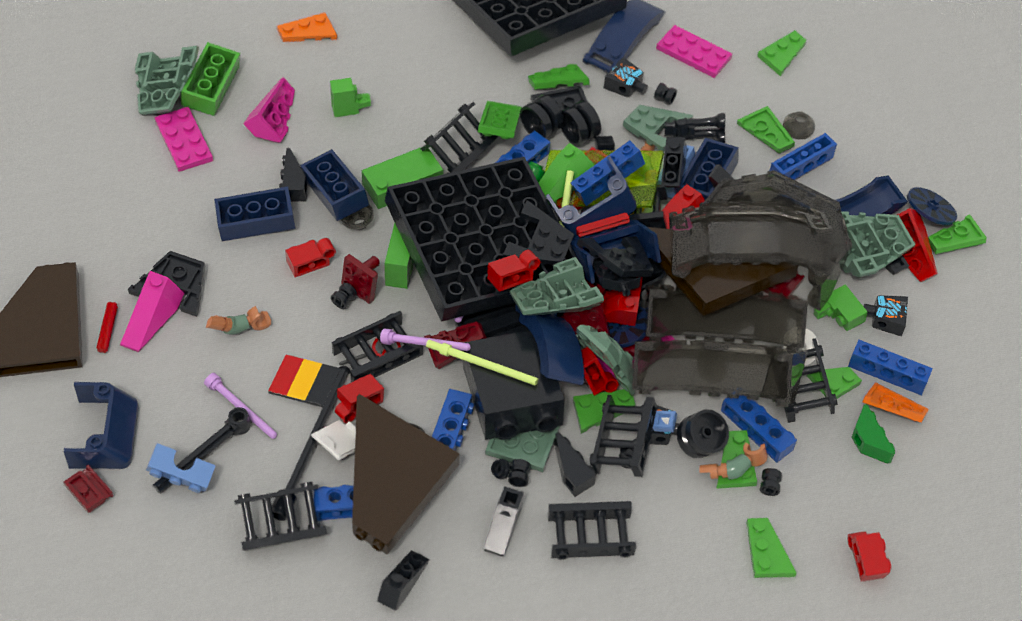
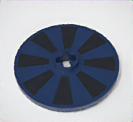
M914 187L909 190L907 194L908 202L926 219L941 225H952L957 220V212L954 207L939 194L921 187Z
M638 306L635 326L607 322L610 337L621 348L638 343L646 337L651 329L652 320L650 314L644 308Z

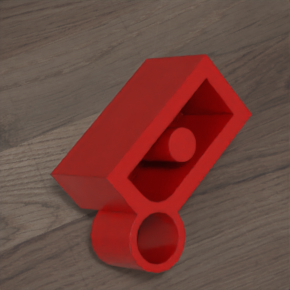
M329 238L320 239L318 242L310 240L286 249V261L294 277H298L329 266V258L336 254V250Z
M525 250L519 258L514 254L488 263L487 279L498 291H502L532 281L533 271L540 266L541 262L531 250Z
M588 347L582 349L584 381L595 396L603 390L608 393L617 390L619 384L612 373L604 372L598 358Z
M371 374L337 389V398L341 403L336 406L335 413L345 424L349 421L352 422L356 418L357 396L359 394L377 405L383 402L384 387Z
M863 531L848 534V545L853 550L861 582L885 578L891 571V562L886 557V544L884 539L881 538L880 532L867 534Z

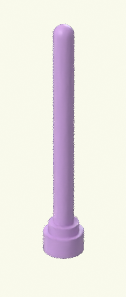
M384 328L380 335L381 343L387 345L402 342L426 346L427 341L432 340L441 344L447 343L457 350L469 351L471 348L468 343L396 334L392 329Z
M211 373L204 381L206 387L210 390H217L236 408L242 407L246 409L249 419L271 439L277 437V433L222 385L221 377L216 373Z

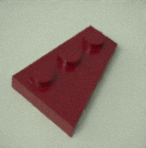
M474 322L456 327L455 330L440 331L439 334L433 336L429 334L424 336V338L464 343L486 339V335L482 325L479 322ZM428 348L433 363L438 369L457 359L451 355L447 357L440 354L439 351Z

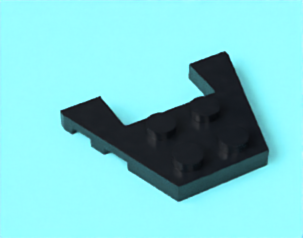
M526 201L520 217L536 223L538 226L528 249L508 242L502 258L514 254L519 258L523 251L531 250L539 258L540 264L555 265L564 261L574 234L531 202Z
M637 236L623 237L621 244L626 249H603L594 238L578 239L577 245L580 248L584 246L590 250L589 254L592 257H600L604 260L603 265L621 278L651 276L654 271Z
M169 251L153 265L151 271L168 277L184 294H187L180 306V310L197 317L205 262ZM149 273L143 274L139 278L140 281L128 288L129 294L137 297L140 296Z

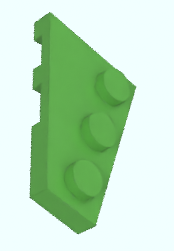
M794 30L760 50L757 57L781 77L786 67L791 64L793 58L805 46L806 39Z
M625 389L615 390L612 393L600 392L595 396L593 394L573 396L581 434L586 432L588 428L601 424L603 416L602 406L604 402L606 403L607 395H612L615 405L635 406L634 397ZM614 413L613 418L622 415V413Z
M747 518L746 524L754 578L796 577L797 572L769 519Z

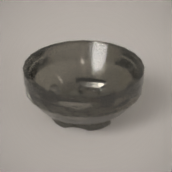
M799 111L788 114L784 119L783 127L792 138L801 140L812 136L815 122L808 114ZM802 117L805 119V121L799 122L796 120V118Z
M369 204L341 219V221L349 229L362 230L373 220V208ZM358 220H364L361 223L354 224Z

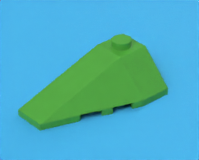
M569 143L555 157L538 184L545 197L549 194L556 204L557 200L563 197L567 171L574 172L573 180H575L593 167L594 164L580 149Z

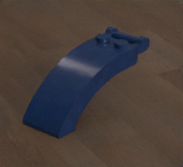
M643 0L627 1V8L616 12L606 23L588 53L585 54L583 63L594 65L609 73L623 57L625 59L628 58L634 47L648 30L658 25L665 11ZM596 55L613 65L609 66L593 57Z
M889 175L875 177L873 181L847 196L827 203L809 205L803 211L791 214L789 220L799 229L805 238L804 241L807 246H812L815 243L828 241L830 233L827 230L826 216L829 214L846 211L849 212V215H859V213H866V216L873 217L876 214L892 215L906 205L908 201ZM801 220H803V221L805 222V224L807 225V227L809 228V230L811 231V233H812L813 235L810 234V232L808 231V229L805 227V225L803 224V222H802Z
M516 304V311L520 313L519 322L531 331L536 340L541 363L540 373L550 379L583 385L584 367L579 341L571 325L564 318L560 317L558 313L532 316L523 315Z

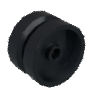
M540 95L520 109L521 122L529 134L536 131L544 138H547L564 126V116L560 107L547 95Z
M582 100L575 103L572 107L561 110L564 116V126L561 130L566 139L574 146H579L588 139H593L600 135L601 122L597 112L589 102Z
M704 409L684 418L679 423L677 429V441L680 448L693 458H703L722 450L727 445L729 439V428L725 419L714 410Z

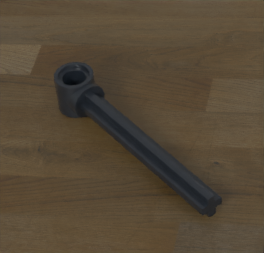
M242 407L232 409L228 414V419L224 421L225 426L179 462L176 467L181 470H188L192 467L196 458L202 460L232 434L236 436L237 434L247 433L251 427L247 410ZM161 477L153 484V487L158 493H162L172 483L169 482V479Z

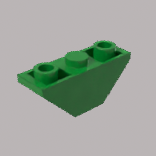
M866 404L862 408L851 438L861 454L889 464L895 455L894 445L889 442L884 428L876 420L875 413Z

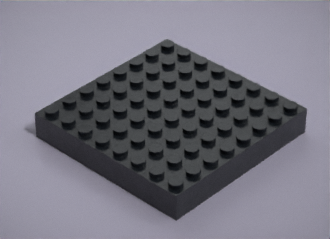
M453 0L511 57L627 8V0Z
M525 157L387 187L385 203L441 322L515 303L510 295V290L517 286L498 291L487 279L488 263L502 259L508 242L528 249L538 224L520 217L526 201L531 202L558 222ZM571 245L568 248L564 261L574 257L577 258ZM540 264L533 271L532 281L539 279V274L543 271L546 274L553 271V265Z

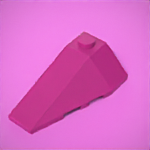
M282 77L249 114L243 124L255 137L278 143L281 142L288 132L287 120L290 119L289 108L293 103L295 89Z
M152 271L149 272L120 346L139 352L154 334L163 327L166 321L176 313L184 292L168 277Z

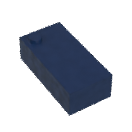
M705 138L684 173L677 192L688 184L702 194L709 209L712 210L719 197L708 176L716 165H721L731 175L738 163L739 147Z
M333 149L300 165L305 174L307 184L336 221L369 205L365 188Z
M288 186L214 199L221 241L296 229Z

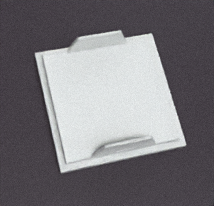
M338 420L311 434L338 461L355 452L356 426L350 421L345 425L341 420Z

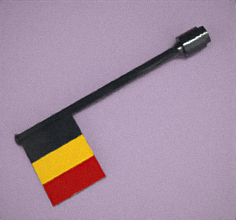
M286 354L268 393L322 407L311 432L313 434L324 427L337 399V389L343 386L347 375L350 374V369L347 366L338 368ZM311 434L286 489L279 491L295 489L317 443ZM291 494L294 507L297 497L295 494ZM283 496L275 497L272 503L274 519L279 521H285L287 518Z

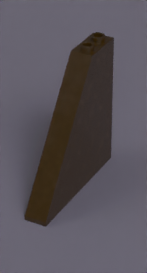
M648 227L658 237L661 262L658 264L703 316L796 277L798 261L777 239Z
M76 262L36 266L0 312V377L83 367L79 273Z
M360 394L357 396L353 534L358 540L371 544L372 548L376 551H382L388 555L459 466L460 454Z

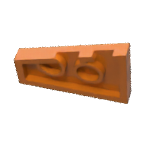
M325 12L277 26V31L283 42L304 41L309 38H315V41L322 40V38L337 40V34Z
M876 382L862 401L863 403L918 422H922L929 411L928 408Z

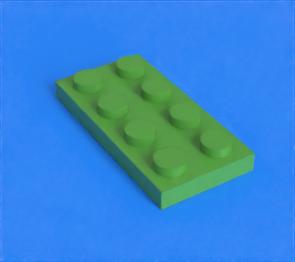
M487 101L479 123L478 133H482L485 136L496 135L503 139L514 138L522 106Z

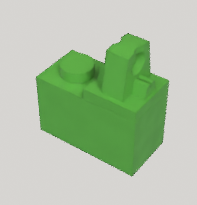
M351 78L330 81L331 105L334 117L359 114V109L371 106L369 93L357 94L356 84L352 83Z
M846 284L824 295L823 300L819 306L814 308L813 312L817 319L827 315L832 319L836 318L840 327L843 326L846 331L864 323L868 313Z

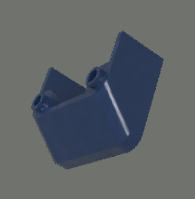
M611 156L607 157V164L614 174L608 181V189L612 195L581 214L572 205H566L558 209L549 194L546 195L549 205L562 226L572 232L574 236L577 235L576 227L622 213L630 215L636 209V200Z
M630 220L628 224L584 237L573 236L570 245L585 272L584 278L592 284L595 283L594 276L596 273L592 265L593 258L596 257H592L589 254L590 250L586 247L580 248L577 245L579 238H594L603 249H626L621 244L623 237L637 236L647 257L660 263L661 257L657 234L639 221Z
M74 382L79 403H108L104 434L90 436L86 441L85 448H64L63 452L69 469H86L87 465L92 469L127 468L131 464L139 410L137 399L107 382Z

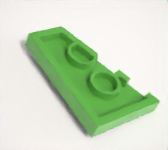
M568 64L565 67L552 68L549 71L536 72L533 75H529L528 82L534 89L556 88L558 84H564L569 87L574 86V83L583 82V85H589V78L577 64Z
M768 106L737 120V125L778 153L795 146L794 140Z
M969 214L961 222L956 221L952 227L944 228L929 236L928 239L934 253L939 254L984 244L987 237Z
M747 430L729 431V439L724 447L721 463H726L727 460H732L738 455L744 454V444L747 442L750 445ZM750 466L737 479L729 480L719 476L716 489L756 486L757 478L754 466Z

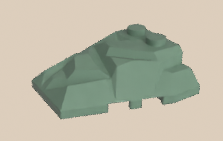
M198 46L182 47L180 56L163 59L159 58L154 52L138 53L135 73L139 81H136V86L140 91L137 99L138 110L141 115L170 112L196 64L199 51Z
M842 211L826 216L827 230L830 233L828 243L845 273L851 272L857 277L875 274L915 246L899 215L876 214L873 217L866 216V213L849 215V212Z
M576 257L553 265L554 270L548 274L544 271L541 272L539 279L536 281L523 283L510 290V295L522 314L526 316L580 312L599 306L604 301V296L597 286L590 288L586 282L583 267Z
M578 326L576 336L580 348L588 347L595 355L612 369L618 384L633 396L635 394V380L633 377L635 373L634 358L627 351L624 352L620 345L606 332H598L592 326Z

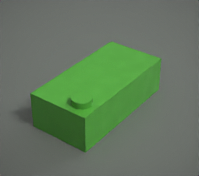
M207 42L181 91V105L215 116L240 67V53Z
M417 148L361 170L362 185L376 207L381 209L387 206L385 203L387 187L443 175V168L429 148L424 151Z
M394 223L384 263L385 286L408 289L414 263Z

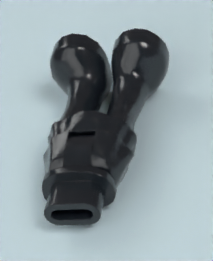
M719 113L714 117L693 119L691 117L689 119L683 118L672 120V122H664L665 136L675 137L676 134V137H685V140L687 138L691 140L704 137L715 138L716 141L725 143V113ZM702 126H715V127H717V128H709V129H695V127H702Z

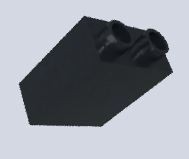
M531 331L464 342L470 344L471 348L469 351L463 352L538 378V383L535 386L463 360V370L473 402L475 403V409L485 440L493 438L508 440L519 433L535 430L549 432L557 426L563 425L564 397L558 380L547 378L540 373L539 350Z

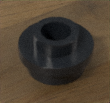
M505 459L495 460L491 466L492 474L497 479H504L508 476L510 471L509 462Z

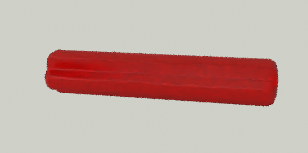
M622 213L576 227V233L578 237H584L628 224L630 222L629 215Z
M108 302L106 305L96 347L100 353L108 351L118 309L116 302Z

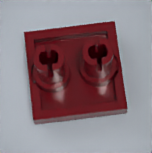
M351 254L344 257L341 284L348 283L353 286L357 296L368 304L375 299L378 274L374 269L379 267V259L376 256H372L362 263Z
M602 303L589 310L564 312L565 320L571 325L576 335L578 326L587 325L592 326L598 332H606L610 336Z

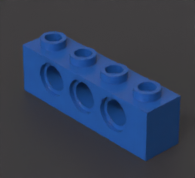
M533 131L530 135H526L519 144L514 145L508 153L503 154L495 163L525 157L528 163L532 161L538 164L550 153V141L536 131Z
M824 133L772 162L768 177L781 188L832 159L837 143Z
M630 140L607 156H611L624 179L645 164L641 151ZM607 157L570 182L575 194L585 206L609 190L608 181L614 174L607 164Z
M858 340L848 365L850 368L921 396L933 369L862 340Z
M449 388L432 435L434 439L447 445L454 451L462 445V432L467 430L469 424L467 417L469 414L472 415L475 403L472 402V394Z
M739 388L723 400L721 411L741 430H747L748 437L759 447L765 444L767 454L776 463L794 450L797 442L794 435L787 431L777 419L768 414L763 406L755 402L749 393Z
M341 485L330 488L324 486L313 490L317 521L352 518L354 485Z

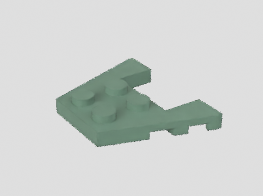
M639 105L623 121V127L637 137L642 136L646 139L647 144L650 146L655 145L657 151L663 153L665 151L666 138L657 134L664 128V122H672V120L683 118L689 119L694 115Z

